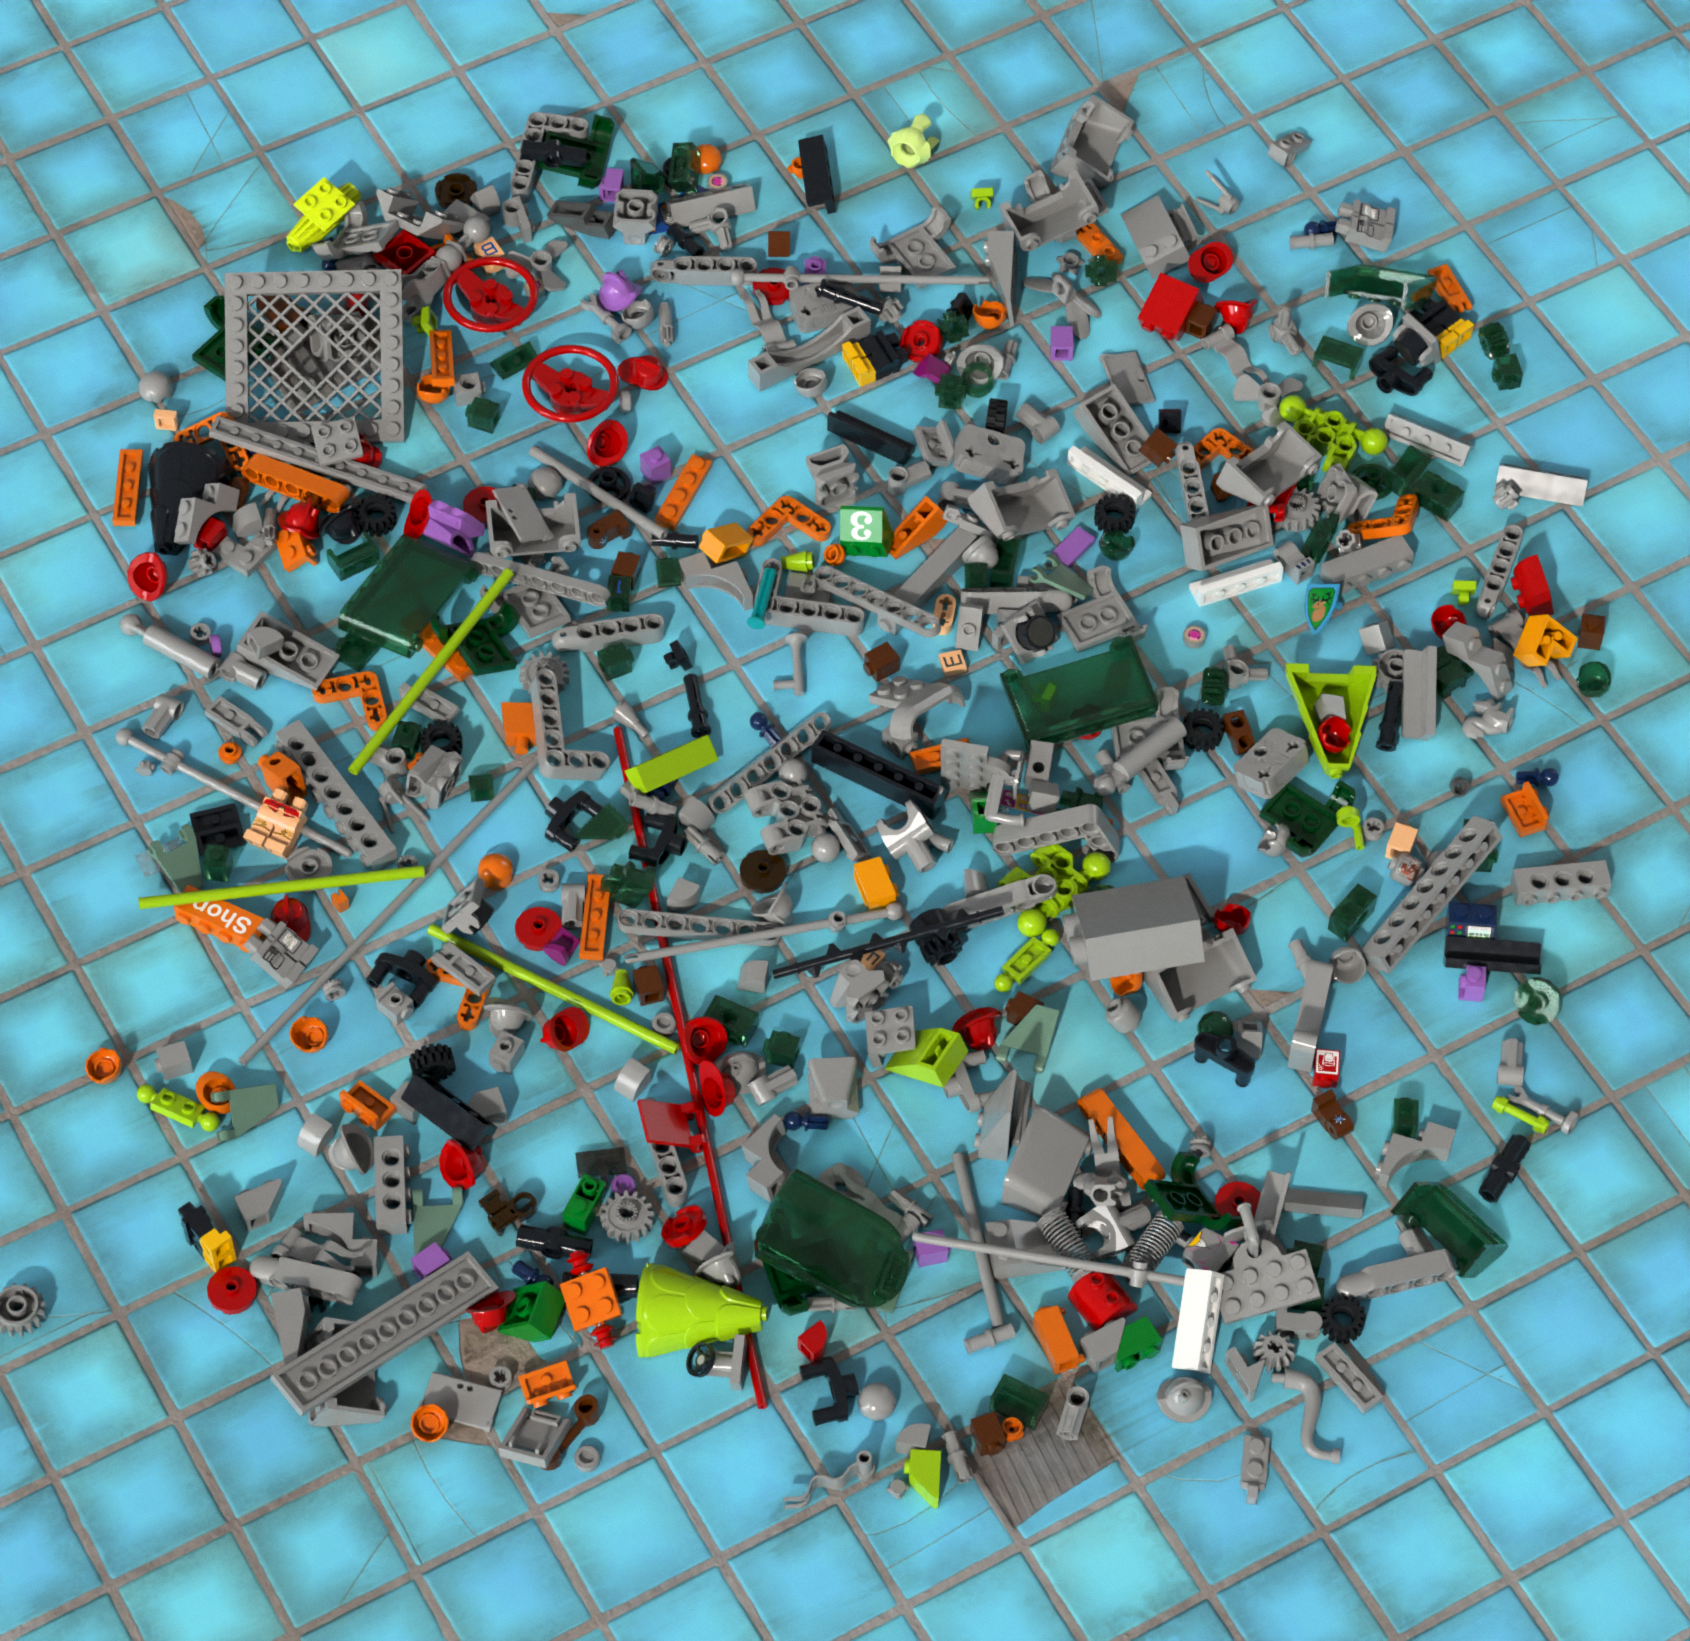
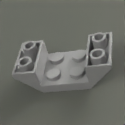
M389 187L386 190L377 189L376 194L385 221L396 220L400 228L412 234L444 240L445 234L450 233L453 235L463 229L465 222L460 221V216L450 212L447 214L436 210L435 213L426 211L424 219L421 221L422 217L414 214L418 200L411 198L412 194L407 191H398Z

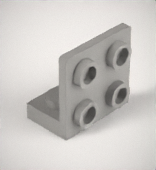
M355 417L311 427L321 467L364 456Z
M911 1005L865 1012L868 1055L873 1068L882 1067V1057H886L887 1053L916 1049L914 1010Z

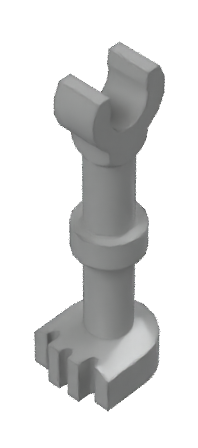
M589 294L591 302H586L583 299L580 300L583 310L594 312L600 317V321L604 325H609L612 328L611 338L618 345L629 338L632 333L631 327L626 323L619 324L613 318V314L601 308L594 294Z
M1516 1085L1514 1087V1093L1519 1095V1097L1508 1095L1507 1099H1509L1510 1104L1526 1106L1537 1112L1538 1116L1546 1117L1560 1125L1561 1132L1567 1135L1573 1131L1579 1120V1114L1574 1111H1570L1564 1117L1551 1110L1549 1105L1545 1103L1542 1105L1529 1098L1520 1086Z

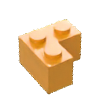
M1548 614L1529 616L1513 656L1527 667L1545 666L1549 658L1570 657L1578 637Z

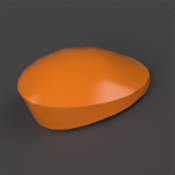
M210 1071L200 1076L196 1083V1094L202 1105L210 1112L216 1114L231 1112L229 1100L212 1102L211 1093L234 1090L236 1087L233 1082L224 1074Z

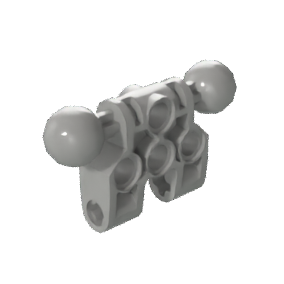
M797 759L784 761L778 771L780 781L759 785L745 792L744 798L753 817L774 816L776 818V823L767 825L760 832L770 855L801 850L806 838L814 837L811 850L816 860L822 863H830L839 856L841 851L840 842L835 836L826 832L828 823L821 809V801L815 796L813 788L805 784L808 772L807 767L802 761Z

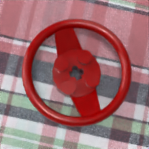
M481 257L462 264L451 273L443 289L444 306L453 320L470 330L485 333L501 332L520 326L534 311L539 296L537 282L531 272L518 262L503 257ZM497 265L518 272L526 280L530 289L528 304L524 308L513 303V294L505 285L497 283L494 279H487L484 282L471 270L481 266ZM455 283L469 300L471 315L476 322L462 316L454 307L451 294Z
M562 345L540 353L528 364L522 378V391L529 406L545 418L564 423L586 421L600 415L605 410L607 411L613 403L619 388L618 374L612 362L602 353L581 345ZM570 353L591 357L602 364L608 372L610 378L609 391L593 388L592 379L581 372L564 368L559 373L543 362L551 357ZM531 378L549 394L552 408L557 412L545 408L535 399L531 391Z

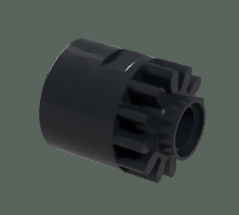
M940 908L931 909L918 915L910 923L909 931L913 930L915 920L920 919L927 927L949 921L950 919L945 910ZM955 929L949 931L946 940L940 939L936 934L915 940L926 963H929L930 966L936 963L938 966L946 965L958 956L957 952L963 950L961 947L963 943Z

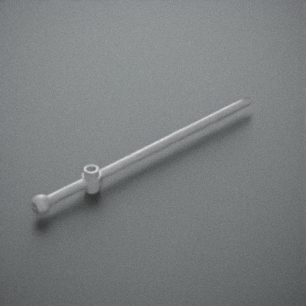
M795 266L787 267L783 274L744 273L741 269L731 271V283L735 286L742 285L744 282H783L789 290L797 289L800 283H821L823 278L828 283L989 285L991 283V278L988 276L800 274Z
M128 728L119 729L116 733L115 739L119 745H131L162 761L163 764L160 768L168 775H172L174 771L179 770L256 811L263 804L182 762L185 755L178 749L174 748L171 753L168 752L166 754L134 737L132 731ZM303 825L300 834L344 857L349 858L352 856V851L348 847Z
M896 902L888 904L884 909L851 915L835 911L829 915L828 919L625 955L624 959H628L625 962L630 964L826 928L837 933L849 924L882 918L897 921L902 917L903 912L901 905Z
M920 1232L912 1234V1239L915 1242L1125 1276L1130 1278V1286L1144 1288L1145 1281L1148 1280L1184 1286L1185 1276L1149 1271L1147 1269L1148 1262L1142 1260H1133L1132 1267H1125Z

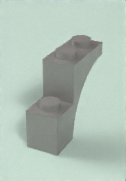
M222 483L205 484L203 499L196 497L181 498L174 543L180 545L195 544L201 526L211 515L216 512H236L240 490Z
M704 552L678 559V573L686 590L703 587L721 590L735 598L741 604L744 611L753 609L755 591L752 585H748L746 571L744 568H740L737 561L714 568L711 559L707 560Z
M1456 621L1442 635L1447 653L1463 660L1481 677L1493 700L1500 702L1513 689L1504 653L1482 646L1477 628Z
M776 1114L768 1121H765L741 1145L746 1161L754 1165L746 1174L749 1188L770 1203L788 1188L784 1172L773 1163L776 1146L786 1134L782 1118Z
M1428 1121L1425 1130L1420 1129L1417 1140L1393 1133L1391 1140L1385 1141L1382 1155H1385L1384 1162L1379 1161L1375 1175L1379 1176L1377 1185L1387 1188L1389 1181L1397 1171L1415 1161L1441 1160L1447 1162L1456 1130Z
M313 1211L311 1213H304L305 1234L326 1237L351 1252L365 1251L363 1256L349 1259L351 1266L355 1267L353 1272H359L360 1277H378V1240L369 1237L355 1239L356 1224L354 1213L338 1211L336 1213Z

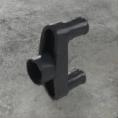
M1391 345L1369 360L1370 370L1378 377L1376 380L1377 387L1386 394L1391 393L1395 389L1403 394L1415 396L1433 376L1432 371L1427 367H1424L1419 373L1412 376L1391 363L1398 354L1397 349Z
M584 791L577 792L566 802L558 797H554L545 810V814L552 818L546 829L545 838L552 843H558L569 852H573L579 840L564 831L567 825L580 811H585L600 821L605 816L607 809L592 800L591 796Z
M646 813L644 827L661 830L655 847L652 849L632 844L629 850V859L648 863L649 866L659 868L670 854L682 856L686 845V836L677 834L678 818L671 815L662 816Z
M408 950L404 957L390 953L379 954L375 960L374 968L366 978V983L373 988H378L387 973L413 983L416 987L409 997L413 1000L414 1007L419 1008L428 993H431L436 987L437 980L430 972L423 968L426 963L424 956L415 950Z
M1201 1032L1195 1037V1061L1205 1063L1207 1059H1211L1222 1067L1236 1073L1235 1083L1239 1087H1246L1250 1083L1251 1076L1255 1070V1062L1247 1053L1237 1047V1042L1232 1036H1216L1208 1032Z
M832 1356L820 1358V1361L800 1365L799 1371L802 1381L820 1376L827 1378L834 1401L833 1406L812 1410L815 1426L833 1421L838 1423L848 1421L847 1398L859 1395L855 1374L841 1375Z

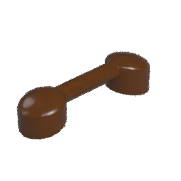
M586 1394L576 1400L574 1412L578 1421L568 1431L547 1468L541 1469L549 1471L558 1468L563 1460L561 1455L585 1427L592 1426L599 1420L601 1410L597 1399L593 1395Z

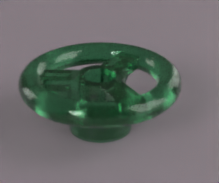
M1363 464L1352 472V474L1358 477L1360 473L1365 471L1364 477L1360 479L1376 490L1378 493L1376 500L1385 498L1394 488L1392 473L1379 464ZM1383 474L1388 481L1385 490L1380 485Z

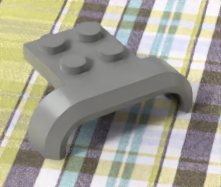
M1041 170L1026 176L1024 185L1032 204L1054 195L1051 194ZM1091 177L1083 180L1098 205V217L1108 213V206ZM1076 230L1054 241L1061 244L1077 237Z
M363 201L354 202L355 207L344 215V228L333 242L313 243L311 246L315 253L325 261L341 259L353 254L359 256L371 251L377 253L385 249V245L394 237V234L400 227L396 220L367 225L368 218Z
M933 207L930 217L924 223L883 243H876L875 237H871L870 250L883 264L897 262L907 275L949 276L956 272L955 264L936 243L947 232L951 223V218L943 208ZM915 284V285H916L919 289H922V288H924V287H926V286H928V285H930V284Z
M553 556L551 558L552 564L548 571L569 576V567L562 557ZM485 585L480 589L481 598L488 591ZM521 585L501 592L489 607L490 611L496 614L503 602L512 604L520 615L518 623L530 639L571 622L569 613L554 594Z
M1104 565L1087 571V582L1093 588L1091 595L1094 600L1061 612L1056 616L1057 622L1077 653L1116 637L1125 645L1143 639L1148 627L1147 624L1142 625V627L1138 624L1113 584L1111 568Z
M905 676L895 677L890 683L878 687L876 691L869 694L871 704L895 709L890 720V736L901 740L912 739L913 725L917 717L946 700V703H956L965 707L964 695L957 686L940 682L929 684L922 680L907 679Z
M1174 687L1155 688V717L1110 720L1115 762L1172 717L1180 720L1178 690ZM1183 738L1157 758L1162 761L1164 770H1183L1189 763L1190 757L1185 755Z

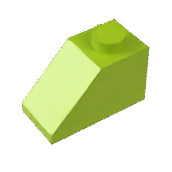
M910 1449V1459L905 1458L904 1474H909V1484L932 1508H938L941 1451Z

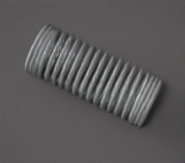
M1057 1207L1049 1211L1037 1221L1036 1225H1038L1043 1236H1046L1045 1239L1048 1240L1050 1247H1053L1052 1250L1055 1251L1056 1255L1062 1254V1256L1070 1257L1083 1249L1071 1258H1076L1085 1253L1077 1259H1083L1088 1256L1084 1260L1097 1262V1260H1094L1095 1257L1092 1256L1093 1253H1089L1090 1249H1087L1086 1242H1082L1083 1238H1080L1079 1231H1075L1076 1227H1073L1074 1224L1071 1223L1072 1220H1069V1216H1066L1067 1213L1063 1207ZM1065 1219V1220L1062 1221L1060 1224H1058V1225H1056L1055 1227L1051 1228L1053 1225H1055V1224L1058 1223L1059 1221ZM1067 1223L1066 1225H1064V1226L1061 1227L1060 1229L1054 1231L1055 1229H1057V1228L1060 1227L1061 1225ZM1066 1227H1069L1068 1229H1066V1230L1063 1231L1062 1233L1056 1235V1234L1059 1233L1061 1230L1065 1229ZM1072 1230V1231L1069 1232L1067 1235H1065V1236H1063L1062 1238L1058 1239V1238L1061 1237L1063 1234H1065V1233H1067L1068 1231ZM1074 1234L1073 1236H1071V1237L1068 1238L1067 1240L1061 1242L1062 1240H1064V1239L1067 1238L1068 1236ZM1076 1238L1075 1240H1073V1241L1070 1242L1069 1244L1063 1246L1064 1244H1066V1243L1069 1242L1070 1240ZM1079 1241V1242L1076 1243L1074 1246H1072V1247H1070L1069 1249L1065 1250V1249L1068 1248L1070 1245H1072V1244H1074L1075 1242ZM1081 1245L1080 1247H1078V1248L1075 1249L1074 1251L1070 1252L1072 1249H1074V1248H1076L1077 1246ZM1064 1266L1074 1285L1084 1275L1092 1272Z
M1158 1211L1120 1266L1132 1267V1259H1143L1148 1262L1149 1267L1147 1269L1155 1271L1170 1248L1173 1247L1179 1235L1184 1231L1182 1222L1172 1221L1178 1227L1177 1229L1171 1222L1159 1218V1216H1164L1162 1211ZM1162 1221L1170 1224L1174 1229L1164 1224Z

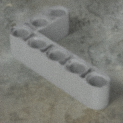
M534 112L528 117L522 140L544 143L547 131L589 141L588 122L580 117ZM520 145L511 179L512 197L520 196L522 204H524L531 198L539 161L520 158Z
M769 558L763 562L754 605L764 569L769 567L776 570L774 585L764 617L766 625L846 636H859L863 633L864 612L861 608L779 596L782 583V564L775 558Z
M540 669L530 686L540 773L549 779L587 781L602 779L610 765V758L607 754L600 751L564 749L556 675L550 669Z
M1086 804L1024 819V827L1006 824L997 825L994 828L993 851L998 855L1004 856L1085 838L1093 852L1105 854L1109 858L1110 863L1118 860L1120 838L1101 808L1094 804Z
M1310 959L1287 1068L1311 1073L1334 967L1332 963Z

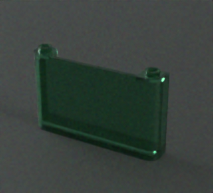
M403 534L343 606L338 618V629L411 659L416 652L421 650L424 642L422 631L430 623L435 613L439 612L462 582L469 585L477 580L479 576L478 565L407 534Z
M1131 635L1115 638L1110 644L1108 652L1034 674L1023 676L1020 670L1008 669L1000 673L1002 687L1028 750L1030 749L1031 740L1050 742L1055 745L1149 717L1158 710L1157 697Z

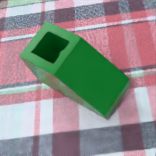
M988 791L969 792L973 834L994 833V828L997 826V823L986 820L984 816Z
M583 1174L562 1213L564 1228L584 1236L587 1235L597 1216L606 1182Z
M1147 1316L1125 1326L1116 1356L1115 1370L1117 1372L1123 1369L1129 1370L1136 1366L1139 1361L1155 1357L1161 1350L1162 1339Z

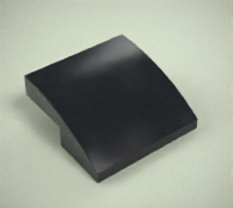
M236 803L189 814L200 856L246 845Z

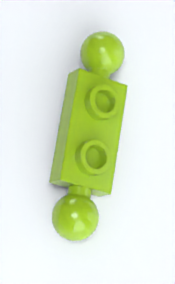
M1046 929L1041 935V941L1033 936L1002 966L1004 973L999 974L994 980L996 990L1002 993L1008 992L1013 986V980L1021 985L1051 956L1052 950L1050 948L1055 947L1059 943V933L1054 929Z
M143 1084L137 1090V1098L140 1102L151 1103V1110L191 1128L199 1122L202 1129L207 1132L215 1131L219 1127V1117L212 1112L205 1113L206 1108L202 1104L166 1088L156 1093L155 1088L150 1084Z

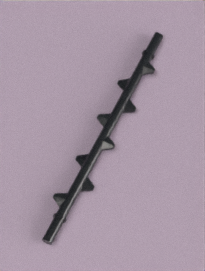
M1002 906L981 912L976 911V913L969 915L965 910L959 909L955 919L928 927L920 919L915 920L913 930L885 939L874 933L869 943L842 951L832 943L829 944L826 955L772 970L774 979L796 973L800 974V972L807 970L814 978L819 977L821 967L849 958L861 962L863 954L892 946L902 954L905 953L907 943L935 934L940 939L946 940L950 930L977 922L982 923V921L1005 915Z

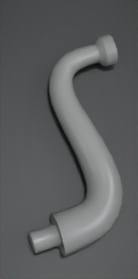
M1285 1368L1283 1373L1272 1372V1383H1283V1389L1298 1390L1304 1395L1305 1405L1301 1426V1443L1305 1452L1315 1459L1330 1460L1333 1464H1339L1340 1448H1334L1331 1451L1322 1450L1316 1447L1313 1441L1321 1407V1392L1317 1382L1310 1375L1294 1369Z

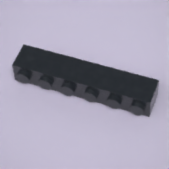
M822 730L812 745L811 762L905 807V802L911 799L925 816L934 820L945 802V787L832 733Z

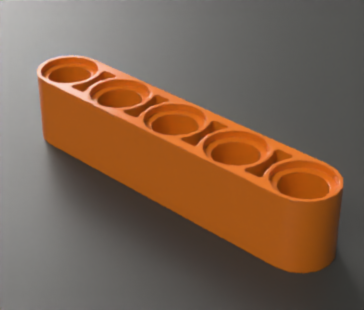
M259 453L253 454L242 469L243 477L251 483L302 502L312 498L311 505L332 513H337L350 496L349 490L340 483Z
M1096 1088L1077 1100L1080 1111L1087 1120L1093 1119L1096 1132L1106 1145L1107 1117H1113L1119 1161L1142 1190H1146L1143 1186L1148 1179H1165L1166 1175L1161 1164L1101 1088Z

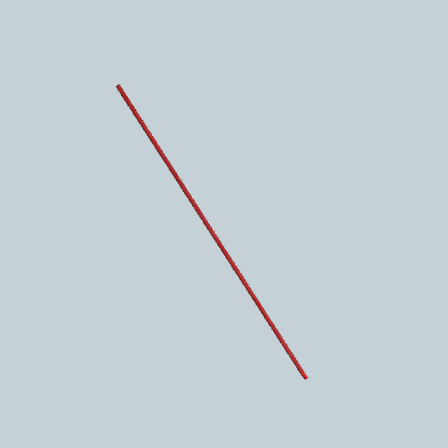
M615 727L613 732L625 783L628 780L625 770L630 768L622 727ZM629 806L637 845L648 848L640 809ZM641 862L651 910L661 912L652 866ZM654 920L655 927L658 925L656 920ZM657 936L659 948L669 947L667 937ZM671 956L664 957L662 962L676 1019V1027L692 1102H698L700 1112L695 1113L699 1134L707 1135L709 1143L707 1146L702 1145L722 1243L725 1247L732 1241L695 1065L684 1050L683 1030L686 1023ZM741 1282L739 1286L733 1289L743 1292ZM751 1333L745 1335L748 1342L746 1355L758 1409H765L768 1405Z

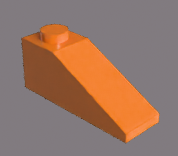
M925 496L893 531L894 538L889 554L898 559L937 535L948 522L942 518L944 511Z

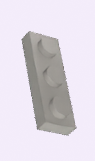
M1335 1342L1315 1355V1361L1363 1415L1383 1401L1384 1396Z

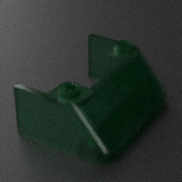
M1414 1182L1390 1211L1393 1215L1405 1216L1404 1221L1412 1228H1425L1457 1258L1458 1276L1461 1278H1475L1497 1260L1509 1247L1491 1227L1451 1190L1439 1182Z

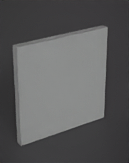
M790 572L785 597L830 603L831 592L817 586L814 575ZM821 576V577H820V579H827V578H829V577H824V576Z

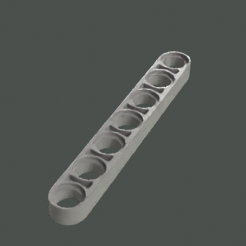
M476 552L469 561V567L478 574L497 579L503 570L508 568L514 573V576L509 581L510 583L594 606H605L611 597L609 590L602 585L507 559L497 558L485 553Z
M821 566L814 572L817 586L924 637H935L941 632L938 617L830 566ZM822 575H831L827 579H820ZM840 583H848L845 587H837ZM857 591H865L863 595H854ZM875 599H882V602L878 604L872 603ZM894 607L900 608V610H898L897 612L889 611L891 608ZM909 616H918L915 620H907ZM928 624H935V627L931 629L924 628Z
M824 712L812 714L711 794L707 800V806L711 812L720 814L731 809L744 798L747 790L761 785L779 770L784 761L793 759L816 741L822 730L828 731L830 729V716ZM818 716L824 720V727L822 729H818L815 725V719ZM800 730H804L808 735L807 741L804 743L798 738ZM784 743L789 744L791 747V753L788 756L782 753V745ZM768 756L774 760V767L772 769H768L765 765V759ZM750 770H754L758 776L754 783L748 778ZM734 783H737L741 788L738 796L733 795L731 792V787ZM718 796L724 801V806L720 810L714 805V800Z
M624 909L618 914L617 927L624 933L703 941L741 934L740 931L744 928L755 932L779 927L771 922L637 909ZM624 917H631L635 922L631 925H625L621 920ZM649 919H654L658 922V925L656 927H648L645 922ZM676 921L679 922L682 925V927L678 930H674L670 928L669 924L671 922ZM695 924H702L706 929L702 932H697L693 929V926ZM720 926H725L729 929V932L727 934H720L716 929ZM781 937L742 944L773 947L779 943Z

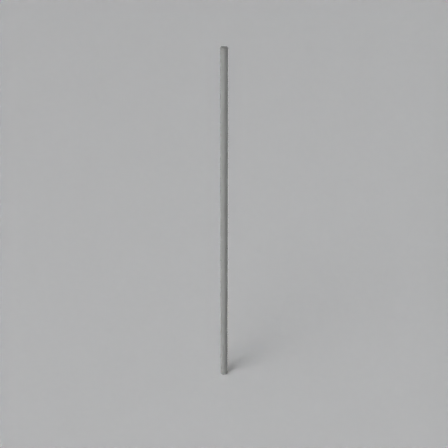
M538 754L425 867V877L415 878L238 1059L240 1064L246 1066L323 987L322 985L330 980L539 765Z

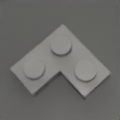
M258 532L245 547L226 536L212 552L215 558L244 576L249 577L277 549L276 543L271 546L264 545L262 534Z

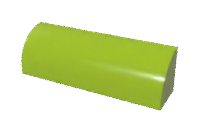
M705 735L625 770V773L635 789L639 792L647 793L719 759L709 735Z

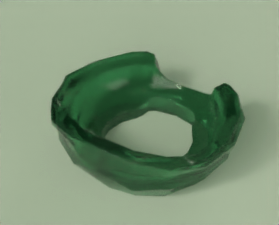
M974 362L964 368L960 382L965 393L971 397L981 398L992 391L994 387L992 369L982 362ZM975 370H980L988 375V382L980 387H974L969 382V375Z

